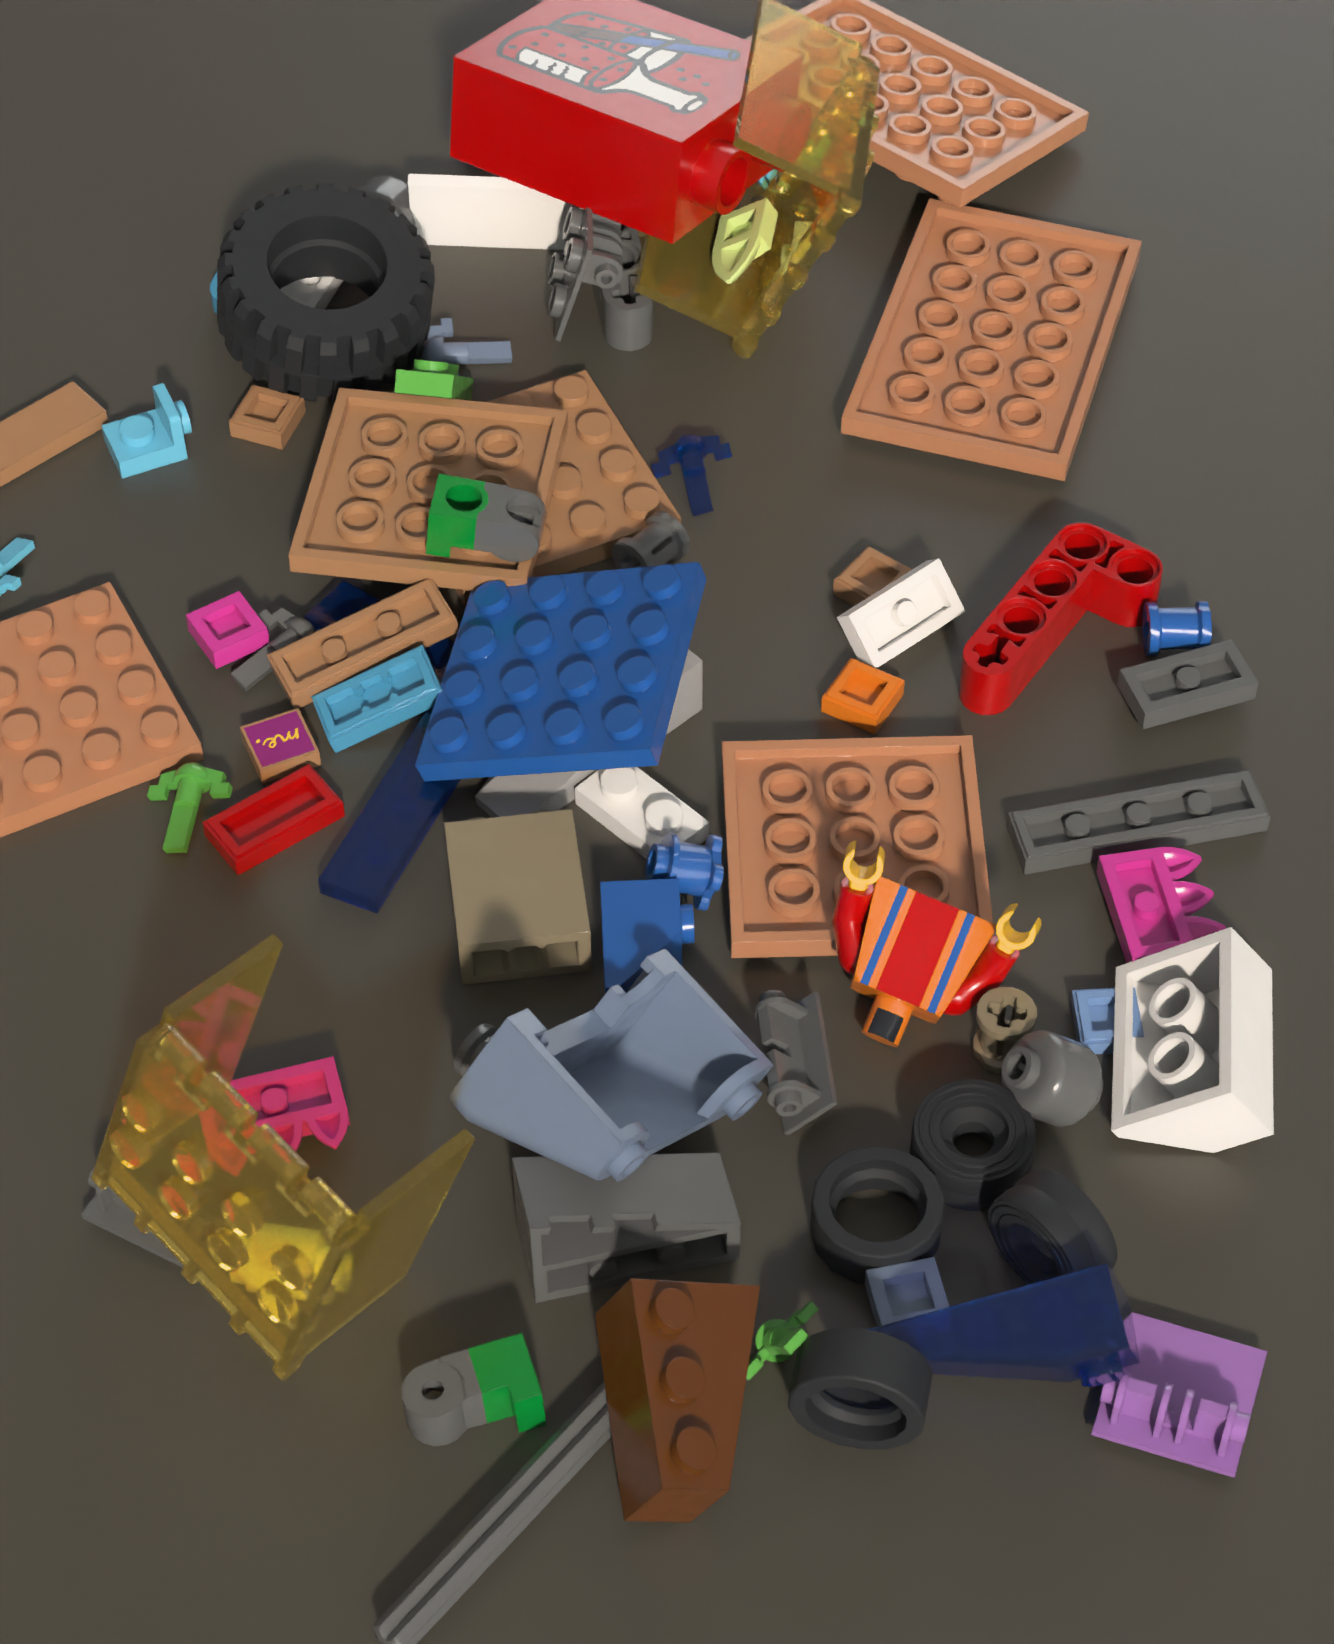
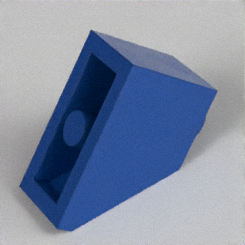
M679 878L600 882L605 994L610 987L617 984L627 992L643 972L640 964L647 956L660 950L666 949L682 966V944L694 943L695 935L693 904L680 905Z

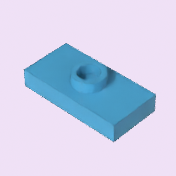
M420 645L324 690L311 698L327 739L335 753L433 708L438 692L442 691L432 662L423 645Z

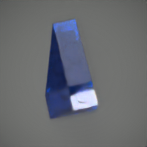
M1107 1263L867 1329L885 1333L908 1343L925 1356L933 1374L1060 1382H1072L1080 1379L1082 1386L1092 1387L1114 1382L1125 1375L1123 1367L1140 1363L1129 1298Z

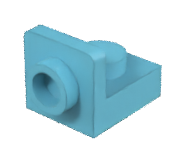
M164 383L152 386L156 409L101 425L104 442L122 479L188 459L184 435L192 433L189 415L182 400L172 401Z

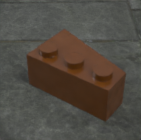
M631 1278L595 1313L624 1521L690 1523L730 1490L760 1285Z

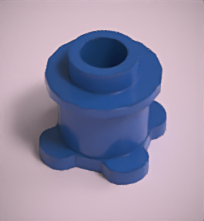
M667 833L662 839L661 844L653 843L650 847L645 866L646 880L679 878L680 894L694 896V908L706 911L715 891H719L723 881L724 867L721 863L722 837L710 834L706 840V845L703 846L681 842L677 834Z

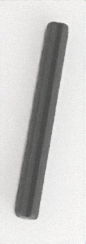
M604 1381L376 1620L373 1629L375 1637L381 1644H417L612 1436Z

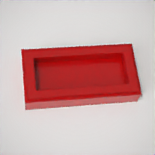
M307 764L202 822L204 835L234 872L240 875L345 817L342 800L314 768Z

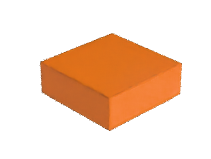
M850 658L822 696L821 712L875 735L904 695L905 680Z

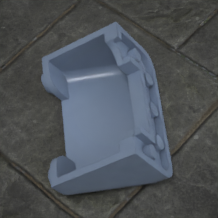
M663 949L644 959L640 964L643 972L627 992L618 984L609 988L593 1010L545 1031L544 1025L528 1008L507 1017L454 1087L449 1096V1101L470 1123L597 1181L612 1176L616 1182H619L633 1173L649 1155L725 1115L732 1121L743 1116L762 1096V1092L757 1085L774 1065L666 949Z

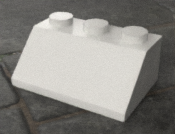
M1232 927L1116 967L1111 1131L1118 1138L1215 1153L1274 1135L1272 969ZM1134 987L1144 1037L1132 1036Z

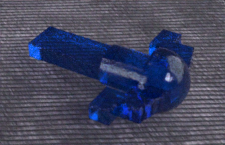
M683 435L675 444L658 453L659 463L651 465L655 478L672 474L671 464H681L693 516L714 511L704 464L706 455L714 453L716 461L733 457L730 444L721 445L719 436Z

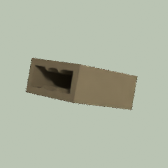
M539 810L529 814L492 818L475 817L464 821L444 823L462 985L592 971L591 931L573 810Z

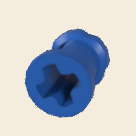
M1196 601L1194 607L1159 608L1156 602H1145L1142 613V640L1146 656H1157L1159 650L1197 649L1211 645L1212 621L1208 601Z

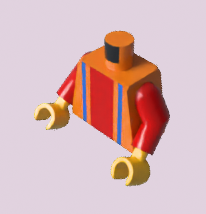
M852 841L845 850L843 870L846 877L841 882L832 917L838 961L846 972L853 975L850 988L874 999L861 1032L880 1043L898 1047L911 1015L936 1024L942 1014L950 1016L963 1015L976 1006L985 993L1000 987L1017 961L1020 950L1029 947L1034 942L1042 922L1038 917L1030 931L1020 933L1015 931L1009 922L1010 917L1018 906L1017 903L1010 904L1004 910L996 925L881 877L885 862L884 849L880 846L877 861L871 866L864 867L858 865L853 860L857 841Z

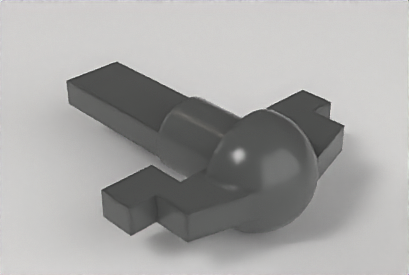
M279 608L272 615L264 609L258 616L268 628V632L277 625L284 632L231 673V678L247 692L273 671L266 656L267 654L316 632L315 627L310 621L297 617L283 608Z

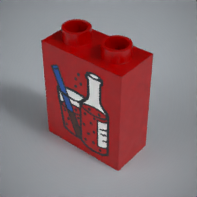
M543 0L454 56L450 157L584 210L588 207L592 210V213L674 244L715 212L721 215H727L732 212L740 203L746 189L773 169L781 172L786 171L796 162L804 147L809 128L807 110L795 104L799 59L637 0Z

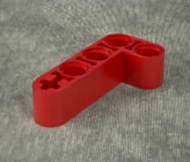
M1073 523L1062 528L966 642L962 653L959 699L964 707L980 715H995L1005 711L1011 706L1087 610L1121 626H1142V613L1145 602H1156L1158 604L1163 566L1159 557L1150 550L1093 524Z

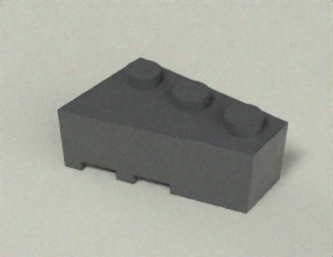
M720 1153L651 1154L633 1173L619 1182H616L612 1176L597 1181L547 1157H512L517 1230L535 1303L623 1285L631 1278L652 1279L740 1260L741 1221Z

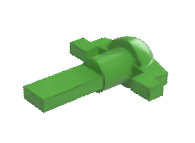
M190 762L180 766L177 770L161 774L158 785H149L147 797L150 801L168 800L170 790H177L162 848L165 853H187L202 793L210 790L209 794L213 799L231 797L233 787L229 782H226L227 776L224 772L206 768L199 763Z
M809 1301L802 1309H797L786 1321L771 1319L760 1325L755 1334L756 1351L749 1358L746 1380H750L764 1366L763 1362L765 1360L783 1362L789 1359L795 1350L809 1337L802 1328L798 1327L801 1324H805L819 1310L812 1301Z

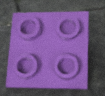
M1127 1311L1111 1369L1105 1378L1100 1397L1101 1402L1091 1435L1234 1478L1268 1351Z

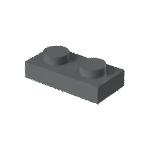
M1231 639L1120 669L1117 686L1143 730L1253 700L1256 697L1258 681Z

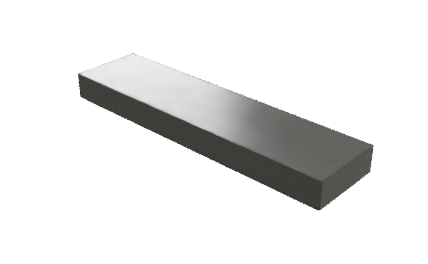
M1249 769L1008 812L1006 827L1023 874L1026 875L1098 862V858L1101 855L1157 847H1181L1268 831L1270 815Z

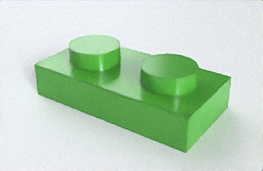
M414 359L413 371L396 369L394 393L472 401L474 378L458 376L459 365Z

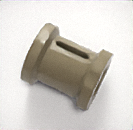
M1014 987L994 988L985 993L977 1004L976 1021L980 1028L973 1037V1055L980 1061L985 1070L1001 1074L1004 1058L1014 1043L1027 1033L1032 1032L1036 1025L1037 1007L1033 999L1022 990ZM1007 1005H1011L1013 1008L1011 1021L1005 1020ZM998 1040L1004 1041L1002 1056H998L996 1053Z

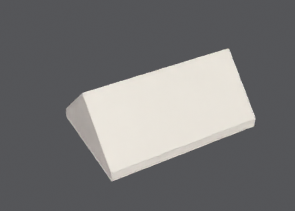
M408 174L410 210L417 227V235H421L426 240L427 245L564 250L567 240L563 239V228L569 208L571 206L576 207L572 204L503 177Z

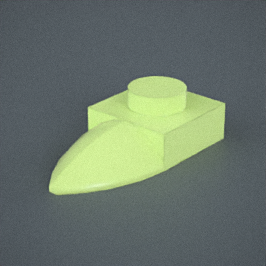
M767 197L734 210L727 215L720 216L712 252V264L715 273L727 284L735 282L749 267L753 259L771 250L778 212Z

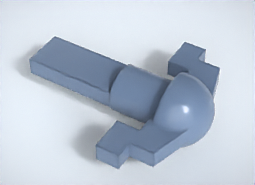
M441 318L439 326H430L427 342L422 350L423 360L456 365L512 363L513 359L510 341L444 342L443 337H453L452 318Z

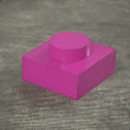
M240 591L186 614L189 633L216 669L262 649L270 643L268 628Z

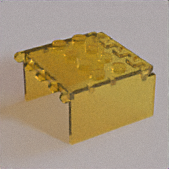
M775 0L759 1L733 146L784 171H778L764 192L763 187L755 183L747 188L743 198L734 210L767 197L778 212L771 250L753 259L749 267L732 284L725 283L715 273L712 264L713 247L720 216H722L715 212L674 244L646 234L634 291L734 337L732 347L738 356L747 359L753 355L762 334L768 326L775 325L781 317L782 307L795 290L802 288L808 280L809 270L822 252L830 250L836 241V234L848 217H853L861 207L865 176L874 159V151L869 149V145L879 123V116L874 114L880 73V68L875 66L869 58L861 56L863 44Z
M272 934L167 1006L163 1011L160 1023L137 1039L91 1179L101 1190L110 1187L136 1215L133 1224L143 1234L151 1231L184 1265L181 1275L190 1284H194L197 1281L202 1284L231 1315L228 1323L229 1326L238 1335L246 1331L275 1362L272 1371L281 1381H284L300 1367L307 1354L406 1276L475 1138L466 1129H463L362 1207L357 1215L320 1176L312 1181L306 1176L310 1166L268 1123L260 1127L257 1126L255 1122L258 1112L230 1084L283 943Z

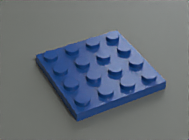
M690 562L529 577L527 584L508 587L502 581L492 580L482 584L476 591H471L442 679V691L438 692L415 763L423 780L438 781L658 766L707 580L700 563Z

